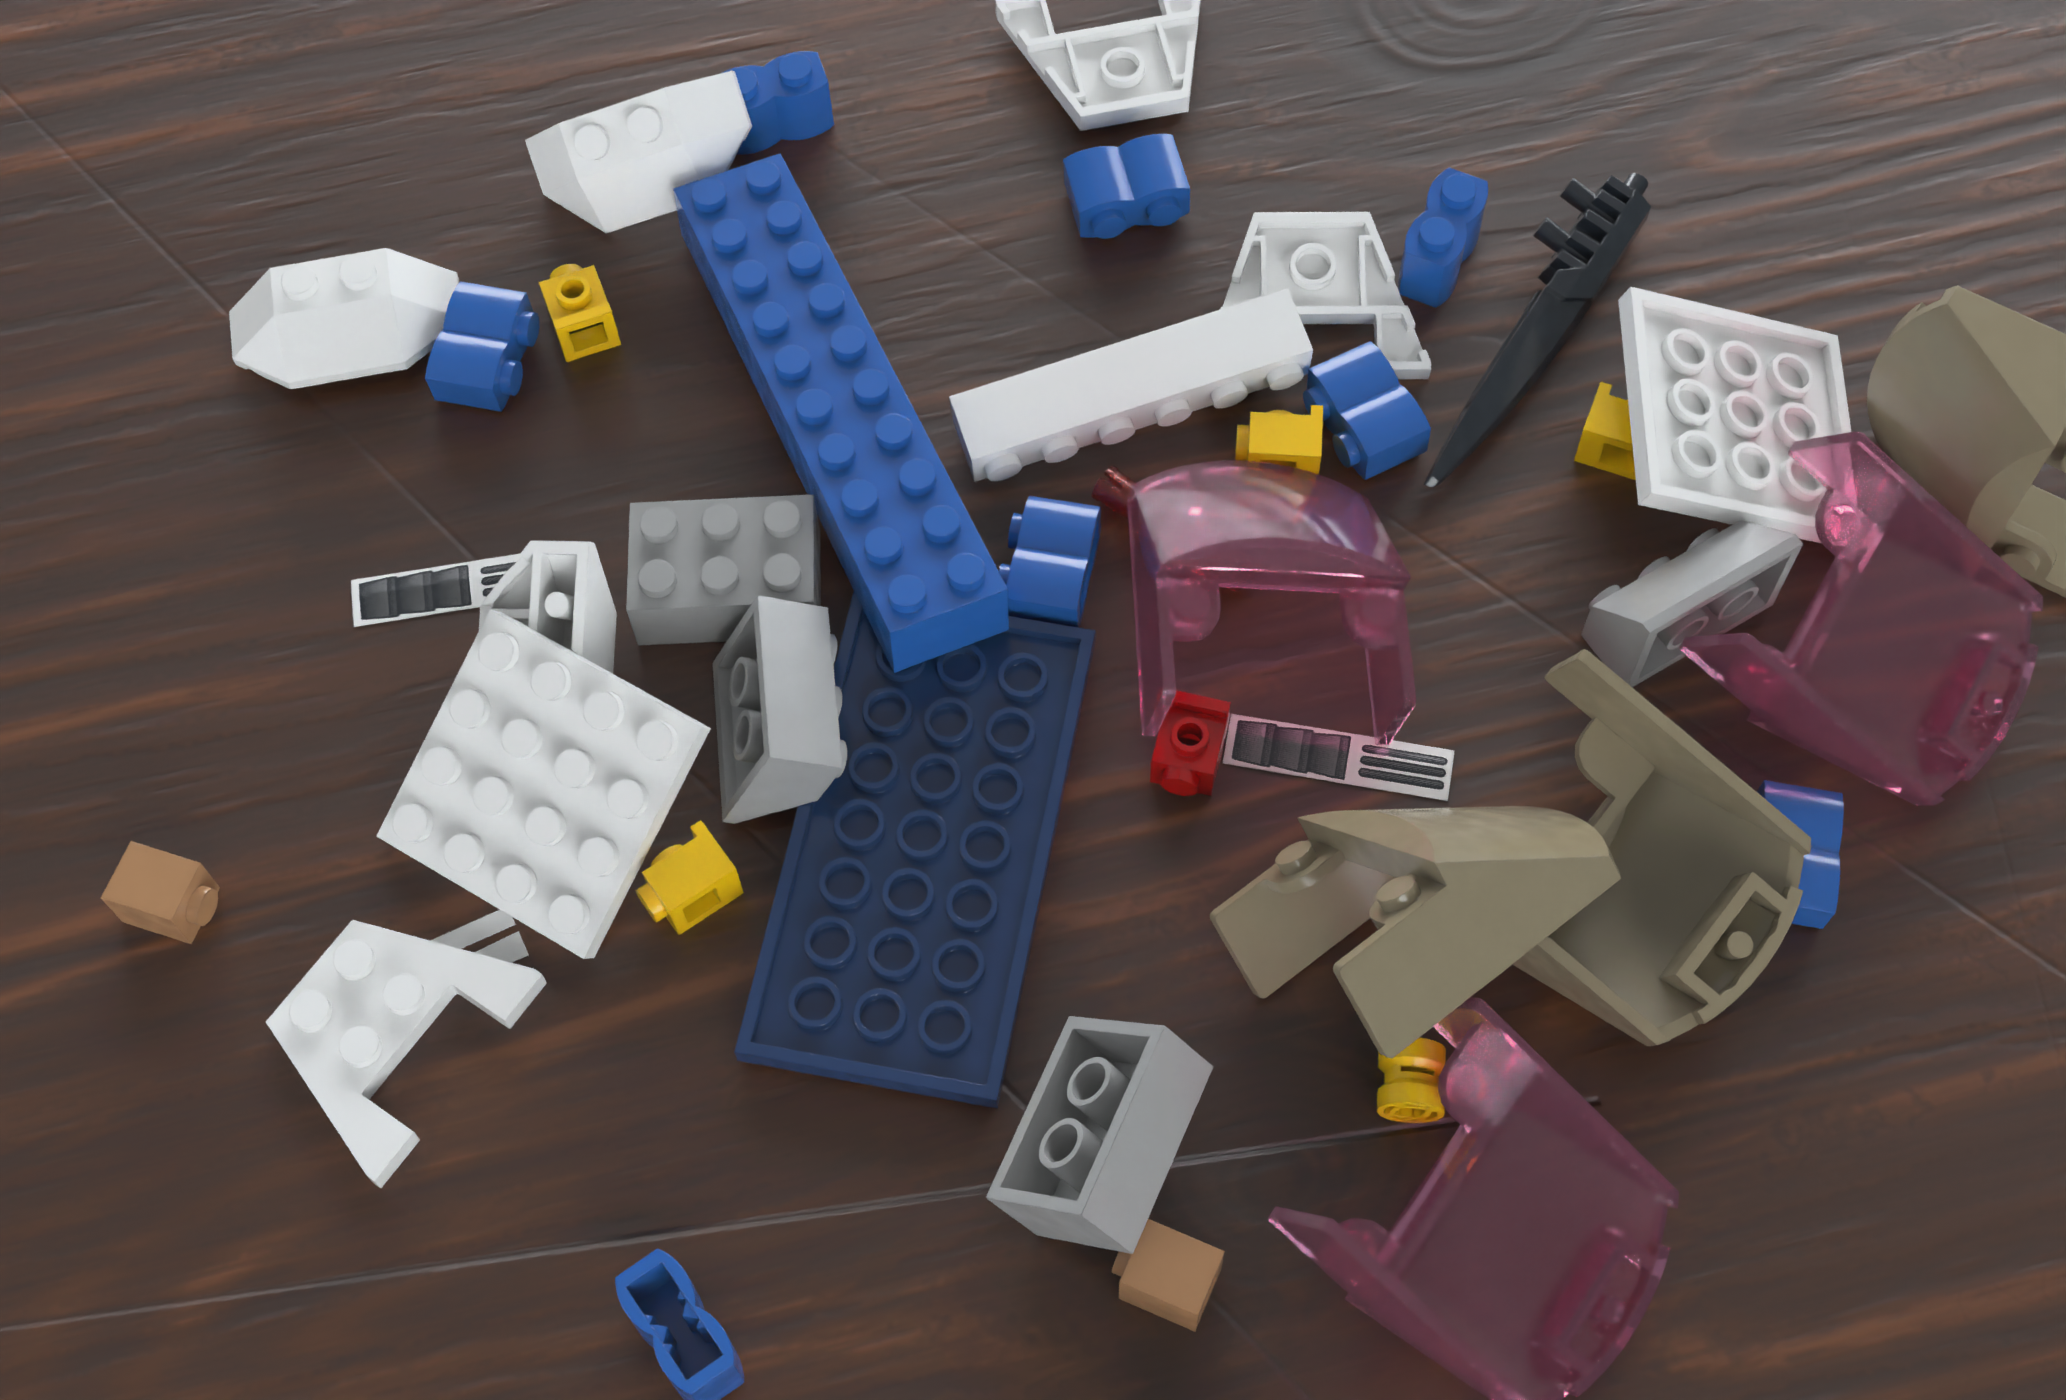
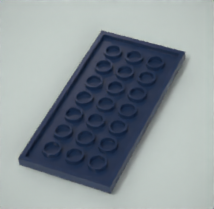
M855 591L853 592L834 665L835 686L840 687L842 692V707L838 721L840 740H844L847 745L846 766L842 775L833 780L818 801L800 805L797 808L734 1051L737 1061L998 1109L1093 657L1096 630L1009 616V630L894 673Z

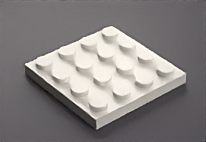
M1630 287L1620 297L1618 302L1638 505L1732 525L1743 520L1796 534L1799 539L1847 549H1854L1867 537L1838 335Z
M489 610L377 837L581 958H594L711 728L499 611Z

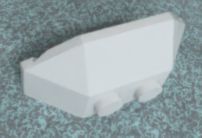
M728 71L665 87L566 120L526 139L525 142L543 195L601 231L610 233L677 211L673 188L728 171L742 141H745L751 130L752 124L735 71Z
M388 248L270 268L229 311L232 358L237 366L246 370L251 369L262 377L289 389L408 369L432 350L439 333L443 330L446 310L452 293L459 283V277L457 272Z
M530 541L521 552L522 557L503 575L481 603L479 630L489 610L499 611L613 674L617 612L595 543L585 541Z

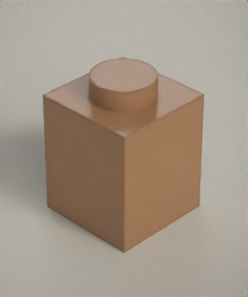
M130 841L101 899L123 923L192 944L200 927L205 926L215 913L220 887L200 862Z
M1148 1219L1134 1253L1129 1254L1118 1251L1112 1273L1121 1277L1119 1282V1299L1196 1332L1221 1271L1225 1251Z

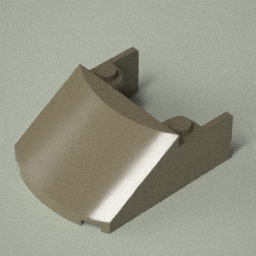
M1958 285L1948 288L1940 300L1927 306L1921 302L1910 310L1893 329L1879 353L1870 374L1867 390V408L1871 429L1879 446L1973 576L1985 559L2000 566L2006 573L2014 577L2025 578L2066 598V500L2032 485L2044 463L2066 474V334Z
M1583 649L1553 666L1544 678L1592 719L1582 731L1575 744V759L1578 769L1607 795V798L1587 823L1594 827L1603 837L1620 872L1621 879L1512 965L1642 1044L1654 1046L1668 1042L1672 1038L1691 1030L1699 1024H1705L1735 1002L1765 969L1780 947L1800 904L1803 890L1798 889L1804 855L1810 854L1811 837L1591 652Z
M1531 806L1331 811L1297 817L1308 840L1296 842L1283 849L1275 859L1276 864L1210 913V920L1252 993L1260 998H1266L1371 918L1378 931L1338 960L1333 966V972L1378 1052L1388 1058H1393L1621 879L1612 854L1599 832L1586 821L1558 810Z

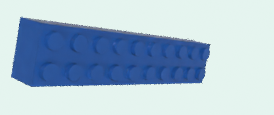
M781 153L673 188L682 237L807 494L814 495L817 515L893 672L901 671L1009 630L1008 588Z

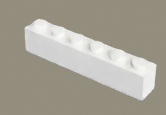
M1289 288L949 396L952 420L974 482L988 478L990 481H1001L1019 473L1023 466L1044 459L1048 463L1060 462L1075 455L1079 448L1100 441L1105 445L1116 444L1131 437L1135 430L1158 423L1159 426L1163 427L1171 426L1187 419L1193 411L1214 405L1215 408L1233 406L1243 401L1248 393L1267 387H1270L1272 390L1289 388L1300 382L1304 375L1308 374L1313 348Z

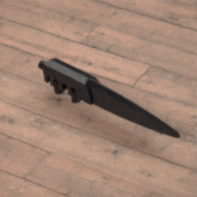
M1631 173L1623 183L1610 175L1595 193L1575 178H1572L1563 189L1560 197L1581 212L1577 217L1578 221L1567 232L1546 217L1533 234L1536 239L1554 251L1551 257L1552 260L1538 276V279L1545 283L1546 286L1543 290H1538L1534 294L1482 376L1443 444L1424 485L1429 487L1438 486L1473 453L1519 403L1572 335L1648 218L1652 206L1642 196L1648 187V181L1644 176L1638 173Z

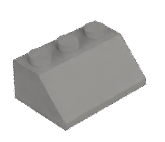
M1743 520L1738 521L1721 532L1717 528H1712L1697 537L1690 544L1687 551L1672 560L1667 556L1661 557L1648 565L1641 572L1638 579L1622 589L1619 585H1613L1599 593L1589 604L1590 612L1581 636L1607 667L1631 687H1634L1772 606L1803 543L1796 534Z
M757 595L713 662L722 822L735 824L818 801L833 780L839 778L845 769L847 745L844 740H840L838 721L842 707V692L840 687L835 686L833 667L837 654V639L834 634H830L827 607Z

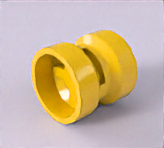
M1418 1038L1393 1058H1388L1378 1052V1068L1384 1073V1084L1377 1091V1113L1388 1120L1404 1123H1427L1443 1118L1445 1114V1093L1438 1087L1439 1076L1446 1068V1048L1443 1044L1426 1038Z

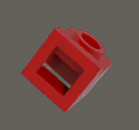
M1169 689L1151 759L1150 782L1160 784L1166 791L1180 796H1192L1196 793L1212 796L1228 732L1231 702Z

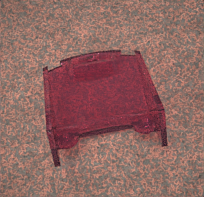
M1854 431L1795 441L1788 451V455L1827 489L1815 514V529L1819 540L1836 557L1785 651L1782 653L1771 645L1762 644L1748 633L1689 636L1684 638L1679 649L1752 710L1747 721L1914 805L1935 806L1945 800L1941 795L1958 781H1970L1996 751L2011 727L2025 697L2037 658L2039 646L2029 644L2032 612L2043 611V596L1863 433Z
M1225 460L1189 464L1162 471L1133 484L1127 497L1142 735L1156 737L1176 695L1173 641H1198L1210 635L1220 618L1219 587L1339 593L1341 616L1345 632L1354 642L1365 648L1375 744L1389 746L1416 705V690L1404 588L1411 576L1369 499L1339 482L1313 472L1290 466L1255 461Z
M1470 997L1433 1026L1455 1047L1439 1076L1438 1092L1442 1105L1460 1126L1389 1233L1382 1226L1368 1219L1351 1218L1338 1224L1335 1220L1328 1217L1275 1206L1267 1219L1348 1292L1345 1297L1346 1301L1490 1400H1562L1568 1394L1579 1397L1607 1370L1620 1354L1650 1305L1670 1251L1669 1247L1661 1245L1668 1207L1678 1209L1679 1191L1484 1000Z

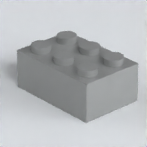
M814 495L630 503L626 611L638 645L727 641L757 595L821 606L820 527Z
M1069 1016L986 1198L1037 1236L1133 1254L1213 1066L1164 1025Z

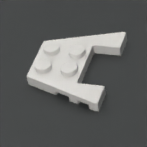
M995 0L998 22L1080 131L1189 112L1201 0H1158L1162 16L1055 34L1046 0Z
M1254 212L1221 309L1289 288L1303 324H1373L1374 343L1387 358L1398 379H1429L1431 360L1426 349H1422L1414 330L1415 321L1408 305H1404L1394 281V270L1370 212Z
M352 920L267 1019L266 1023L367 1177L379 1188H382L420 1139L414 1131L371 1102L369 1099L456 994L461 995L510 1029L547 982L542 973L534 968Z

